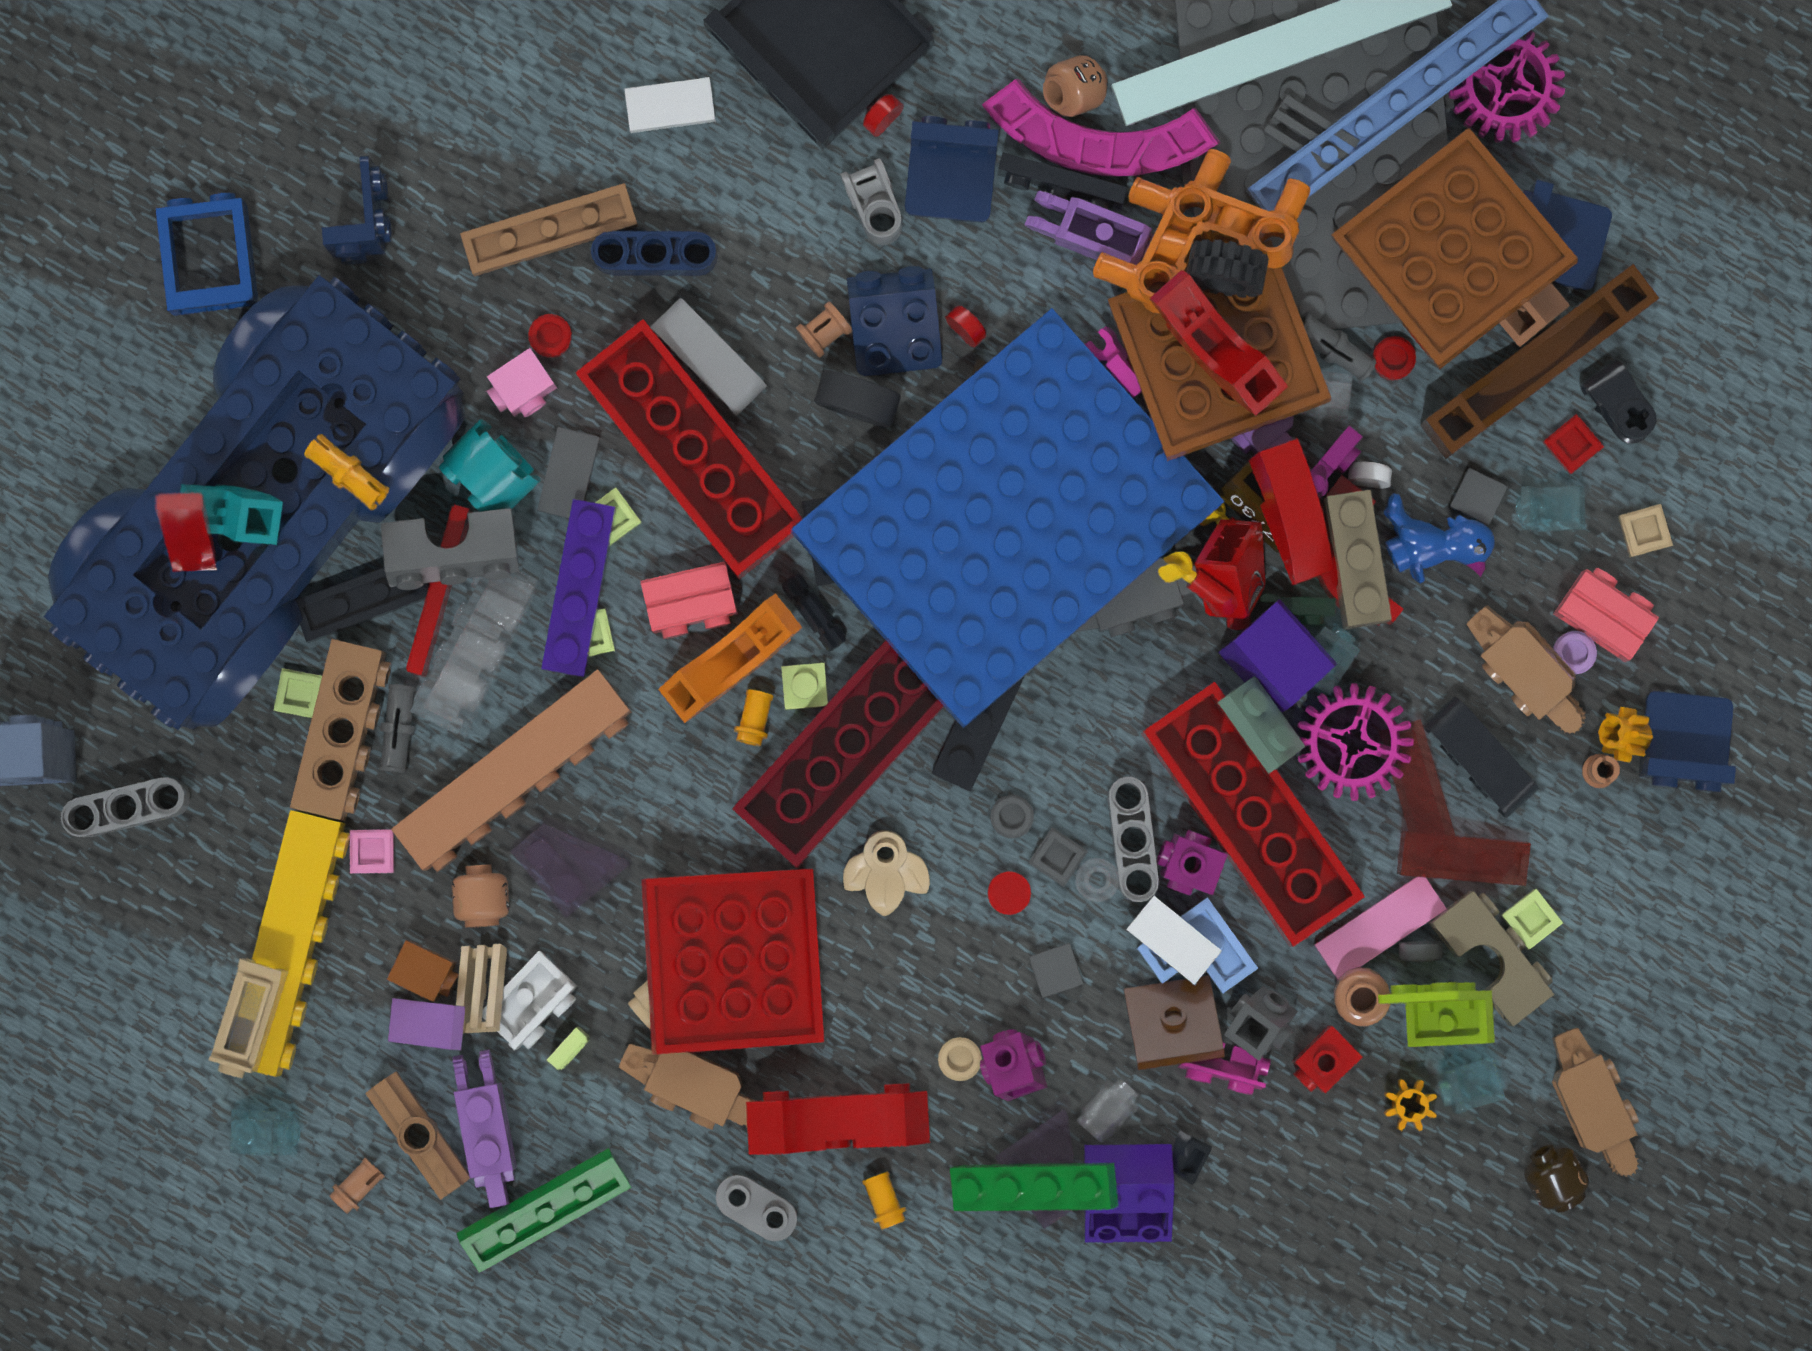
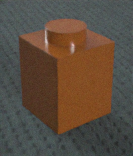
M405 940L387 980L432 1002H438L441 995L447 998L450 996L458 980L459 974L453 971L457 962L411 940Z

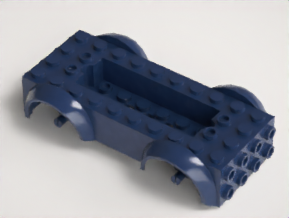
M318 275L310 286L292 285L280 287L267 294L247 311L226 338L215 362L213 385L218 401L146 490L127 488L116 491L101 499L70 529L59 545L51 562L48 581L54 604L43 616L53 624L49 632L69 647L71 645L79 649L81 646L87 651L83 656L86 662L102 674L104 672L110 676L116 674L121 678L117 686L136 701L140 700L146 703L148 700L155 706L151 713L170 728L174 727L179 730L181 727L195 730L197 726L216 727L236 708L276 659L300 625L302 616L297 601H295L296 598L359 520L380 523L398 506L440 455L466 416L461 398L464 392L457 385L461 378L437 357L432 363L423 358L427 351L403 330L398 336L394 335L390 331L394 325L369 303L364 309L360 308L357 305L360 298L335 276L330 282ZM319 434H324L328 440L349 457H357L362 461L360 464L362 468L389 488V493L380 505L375 502L377 504L376 509L370 510L346 488L340 489L332 483V477L304 456L308 445L313 439L316 440ZM281 459L293 460L298 468L296 478L287 484L277 482L273 476V467ZM182 484L216 487L217 484L269 494L283 501L277 545L243 542L237 550L225 551L219 545V534L211 533L217 555V570L173 572L156 511V495L179 494Z

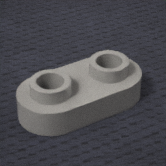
M732 1175L723 1180L717 1189L716 1203L720 1211L759 1236L770 1241H781L789 1237L794 1231L797 1224V1213L794 1206L785 1198L749 1177ZM740 1189L745 1193L746 1200L742 1205L731 1203L729 1195L732 1190ZM772 1211L781 1213L784 1219L783 1224L779 1227H771L767 1222V1215Z

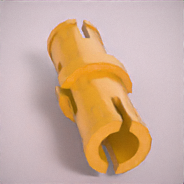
M319 434L316 440L313 439L306 448L305 457L332 477V483L340 489L346 488L370 510L376 509L377 504L375 502L380 505L388 495L389 488L362 468L360 465L362 461L355 456L349 457L328 440L324 434Z

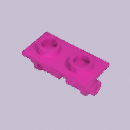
M1233 1046L1230 1061L1222 1060L1221 1057L1178 1064V1068L1187 1070L1185 1077L1188 1079L1210 1084L1212 1077L1229 1081L1227 1087L1229 1090L1253 1095L1254 1088L1262 1090L1266 1087V1083L1257 1080L1259 1075L1267 1076L1271 1059L1262 1058L1259 1061L1244 1049Z

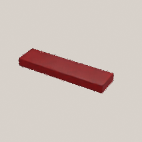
M202 494L156 495V511L173 572L217 570V555Z
M455 504L454 507L452 506L440 548L456 547L466 539L469 528L468 513H473L469 508ZM441 581L430 582L406 666L407 672L422 677L427 676L452 585L442 584Z

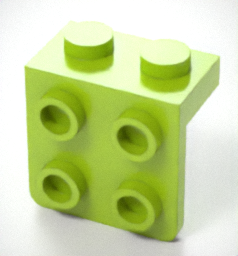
M1476 982L1391 986V994L1378 995V1004H1405L1408 1047L1495 1043L1492 991H1476Z

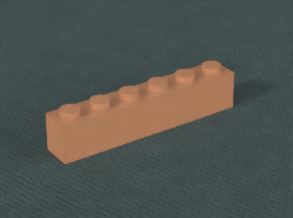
M597 669L391 828V830L423 871L433 867L436 872H439L458 857L453 851L466 840L472 846L492 831L488 825L489 822L501 813L507 819L525 806L526 802L522 797L536 787L541 793L561 777L557 770L568 761H571L576 766L595 751L591 744L603 734L608 739H611L629 725L625 717L631 714L632 711L601 671Z

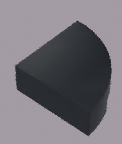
M1179 1131L1172 1153L1173 1170L1177 1177L1191 1185L1195 1184L1212 1150V1146Z

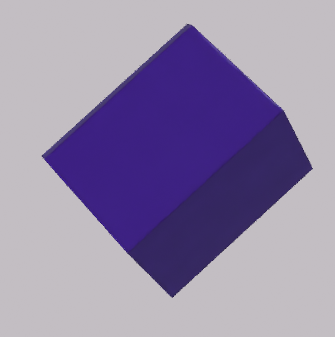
M1280 599L1218 652L1244 682L1256 676L1281 713L1293 706L1337 665L1335 660Z

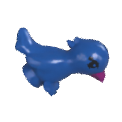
M1393 493L1389 497L1383 512L1394 525L1396 537L1385 541L1384 544L1399 573L1409 569L1411 576L1421 584L1425 581L1423 569L1449 560L1466 565L1481 577L1485 571L1486 560L1490 557L1495 546L1494 535L1484 523L1458 515L1456 520L1451 517L1447 518L1450 528L1443 531L1431 523L1412 519L1404 510L1400 494Z

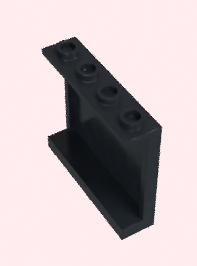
M731 0L720 11L715 8L703 19L705 28L822 151L934 46V37L931 35L934 31L933 26L920 12L917 11L912 15L902 5L904 0Z

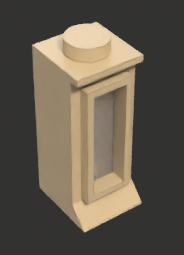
M247 958L239 959L235 981L212 1054L209 1057L210 1061L219 1063V1072L238 1078H243L245 1072H257L289 971L257 964L254 960Z

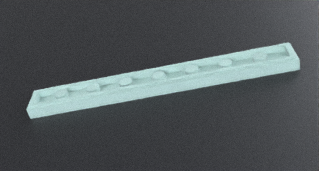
M1340 0L1112 84L1111 87L1125 126H1129L1451 8L1452 3L1451 0Z

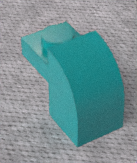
M217 484L216 487L181 485L180 493L202 494L211 533L224 534L238 542L277 545L283 501L263 492L220 484Z

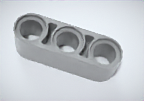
M679 298L650 326L657 337H660L670 347L671 352L687 368L692 369L700 378L699 380L717 398H720L735 416L767 387L763 380L682 298Z
M168 777L132 784L69 801L62 809L61 823L69 834L76 837L103 835L179 816L186 811L190 804V792L182 781ZM172 785L178 792V801L173 808L166 810L159 803V794L164 787ZM129 795L136 803V811L131 818L124 820L117 813V804L122 797ZM88 806L94 814V820L89 828L81 830L75 823V814L80 807Z
M1123 777L1111 785L1107 798L1117 881L1120 893L1126 899L1132 902H1143L1155 895L1159 883L1149 798L1146 786L1141 780L1135 777ZM1129 784L1138 790L1140 795L1139 802L1134 808L1125 809L1117 803L1115 798L1116 791L1121 785ZM1129 827H1136L1144 834L1145 843L1138 852H1129L1122 846L1121 835ZM1141 870L1149 876L1150 887L1145 894L1134 895L1128 890L1126 879L1132 871Z

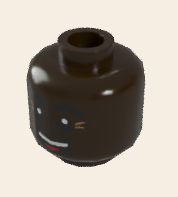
M1550 1144L1537 1149L1531 1154L1530 1159L1532 1162L1527 1166L1524 1177L1541 1207L1555 1209L1556 1212H1565L1576 1207L1585 1199L1589 1178L1572 1149L1566 1147L1554 1148Z

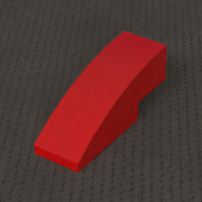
M1295 439L1259 452L1249 460V463L1265 500L1260 505L1292 585L1333 571L1332 555L1324 516L1299 440Z

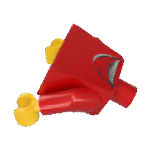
M1223 503L1200 523L1201 526H1206L1215 521L1217 526L1195 562L1196 572L1192 570V561L1187 553L1175 552L1163 558L1167 565L1160 567L1158 573L1168 583L1183 578L1187 582L1186 587L1202 598L1205 613L1209 616L1225 617L1228 628L1241 630L1251 624V612L1265 588L1262 522L1238 521L1233 516L1229 519L1225 515L1226 508Z

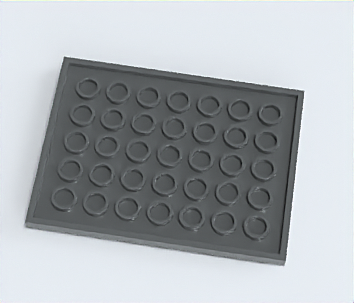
M1174 0L1179 59L1340 0ZM1436 13L1184 105V114L1196 108L1221 142L1212 149L1225 153L1231 159L1230 166L1217 192L1257 207L1246 190L1294 154L1293 151L1263 133L1285 96H1291L1333 124L1439 45ZM1444 96L1340 173L1336 179H1332L1307 198L1297 220L1300 225V231L1293 244V256L1286 265L1282 266L1300 316L1305 312H1309L1314 318L1331 329L1401 323L1335 243L1331 234L1448 144ZM1287 109L1285 114L1316 134L1320 135L1324 132V130L1291 109ZM1281 122L1276 127V129L1303 146L1310 142ZM1206 153L1189 161L1191 181H1194ZM1193 207L1194 217L1203 212V209ZM1269 237L1265 240H1271L1274 247L1279 246L1284 241L1279 237Z

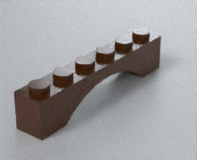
M1632 264L1546 331L1428 417L1420 426L1444 458H1449L1659 299L1658 295L1636 266Z

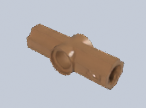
M397 1071L365 1093L396 1136L399 1147L410 1156L440 1200L471 1179L467 1169L440 1133L437 1123L428 1116ZM414 1123L424 1125L429 1131L430 1139L425 1147L418 1148L413 1146L408 1139L409 1128Z

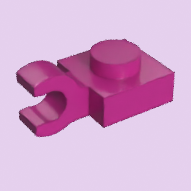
M1105 326L1098 331L1106 342L1104 350L1098 349L1092 341L1085 343V345L1099 361L1104 360L1108 362L1105 366L1111 371V375L1134 398L1142 392L1127 352L1118 341L1116 333L1111 328Z

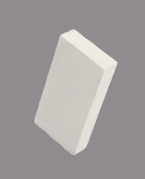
M709 77L624 89L631 133L716 122Z
M1155 896L1150 899L1126 929L1194 985L1222 951Z

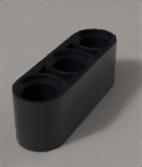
M1454 696L1422 725L1428 734L1430 732L1433 733L1442 743L1439 747L1457 766L1460 764L1470 774L1468 779L1485 798L1489 796L1500 809L1497 811L1503 817L1508 818L1539 790L1537 784L1457 697Z

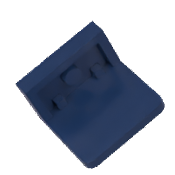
M923 116L921 122L912 121L905 198L906 213L917 217L978 223L986 222L990 217L999 130L990 129V123L977 120L965 121L964 126L947 125L948 120L946 118L936 116Z
M369 155L360 156L365 224L322 227L324 247L334 259L341 258V264L344 265L366 263L367 256L385 254L384 243L392 242L390 218L385 216L384 208L381 209V200H388L387 178L385 174H382L381 167L375 166Z
M1536 180L1530 187V190L1523 189L1522 192L1578 258V263L1552 283L1588 291L1595 283L1612 219V212L1604 206L1552 193L1554 184Z
M908 266L900 269L898 272L880 274L877 271H864L858 273L855 277L847 278L856 367L860 375L871 376L933 369L942 364L932 268L923 269L919 266Z
M1659 691L1649 693L1646 697L1644 716L1649 717L1647 724L1651 728L1653 739L1645 751L1646 755L1640 757L1639 777L1652 778V786L1678 788V781L1695 782V790L1721 792L1722 785L1734 784L1736 766H1728L1733 718L1732 701L1727 698Z

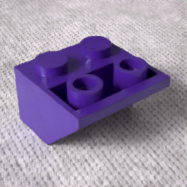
M1172 1144L1084 1145V1163H1114L1118 1207L1109 1210H1084L1085 1243L1172 1242L1174 1202Z

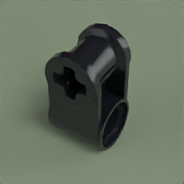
M1614 359L1580 384V389L1584 396L1588 393L1597 405L1594 407V410L1604 418L1611 430L1621 441L1628 444H1637L1643 441L1655 428L1657 418L1654 408L1639 390L1629 371L1617 359ZM1629 414L1632 417L1640 415L1644 421L1639 426L1640 429L1637 426L1631 429L1627 427L1626 422L1630 418Z

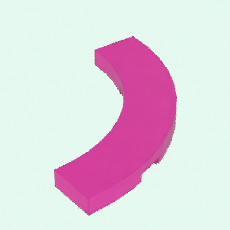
M1019 78L1012 81L982 104L994 121L1020 144H1024L1030 150L1038 153L1050 162L1094 175L1137 176L1159 172L1190 161L1221 143L1196 108L1191 109L1171 122L1146 130L1112 132L1084 127L1063 118L1043 105L1027 90Z

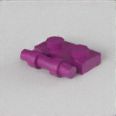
M1348 426L1310 471L1319 500L1328 491L1329 484L1327 478L1333 471L1341 476L1362 452L1355 446L1362 436L1351 426Z

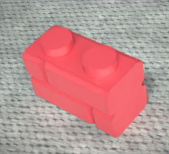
M725 561L641 581L651 630L654 634L662 632L663 639L686 635L689 633L687 626L704 622L705 629L731 624L729 616L738 614Z
M1596 568L1592 573L1585 569L1580 573L1553 615L1577 631L1585 633L1595 643L1623 662L1630 661L1658 621L1659 617L1651 612L1654 605L1635 592H1632L1628 597L1616 589L1615 586L1618 581L1607 572Z

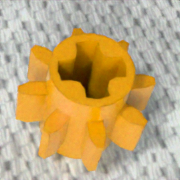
M1620 707L1618 715L1606 713V719L1603 720L1598 731L1600 742L1603 745L1601 751L1614 754V759L1617 761L1628 763L1631 762L1632 755L1644 757L1646 755L1645 751L1653 739L1651 728L1647 724L1649 717L1637 715L1636 709Z
M1398 1079L1400 1090L1396 1094L1391 1092L1384 1093L1388 1099L1393 1101L1392 1108L1387 1109L1383 1113L1385 1116L1397 1115L1400 1118L1397 1123V1129L1401 1131L1406 1127L1407 1121L1413 1122L1414 1127L1418 1131H1422L1423 1125L1421 1120L1425 1116L1430 1118H1436L1437 1116L1433 1111L1429 1110V1102L1435 1100L1437 1095L1434 1093L1426 1095L1422 1093L1424 1081L1420 1079L1415 1082L1413 1088H1408L1407 1083L1403 1079ZM1413 1093L1417 1094L1416 1102L1421 1105L1420 1111L1418 1113L1411 1111L1408 1117L1404 1116L1405 1108L1400 1105V1101L1403 1097L1411 1098Z

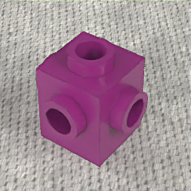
M1187 830L1185 837L1174 833L1171 842L1167 840L1163 842L1156 862L1157 865L1162 866L1159 874L1169 879L1166 887L1190 896L1193 889L1213 895L1228 854L1210 847L1212 838ZM1194 856V865L1189 869H1185L1184 863L1186 859Z
M1011 1029L995 1034L992 1037L993 1042L980 1046L984 1058L980 1060V1069L986 1083L992 1086L994 1096L1010 1101L1048 1087L1042 1066L1046 1065L1045 1054L1041 1044L1037 1040L1034 1041V1038L1018 1032L1016 1029Z

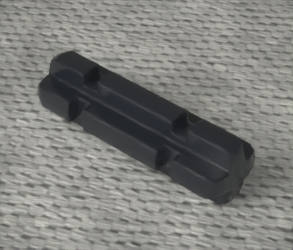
M799 573L792 575L783 582L782 589L790 600H795V607L813 632L819 633V640L826 650H835L845 642L846 637L838 625L834 626L832 624L833 618L813 591L809 592L807 589L809 585Z

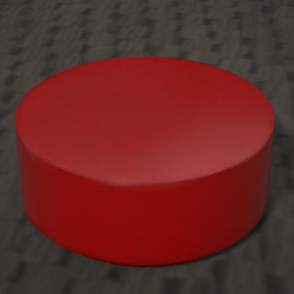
M893 94L883 96L868 111L863 120V126L875 137L880 136L901 114L904 105Z
M956 306L945 316L949 326L969 346L975 348L986 338V330L983 325L965 307Z
M546 314L538 317L531 324L528 337L531 347L537 354L546 358H556L563 355L569 349L572 342V331L562 317Z
M1397 336L1383 339L1375 347L1372 354L1376 359L1375 371L1387 380H1400L1406 377L1413 370L1416 363V353L1411 343Z
M1011 871L995 876L990 882L987 892L991 906L999 913L1005 915L1021 912L1026 908L1031 898V889L1028 881L1019 873Z

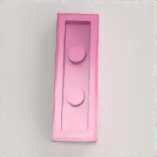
M1421 873L1314 944V946L1338 981L1346 971L1363 966L1447 910V908L1425 875Z

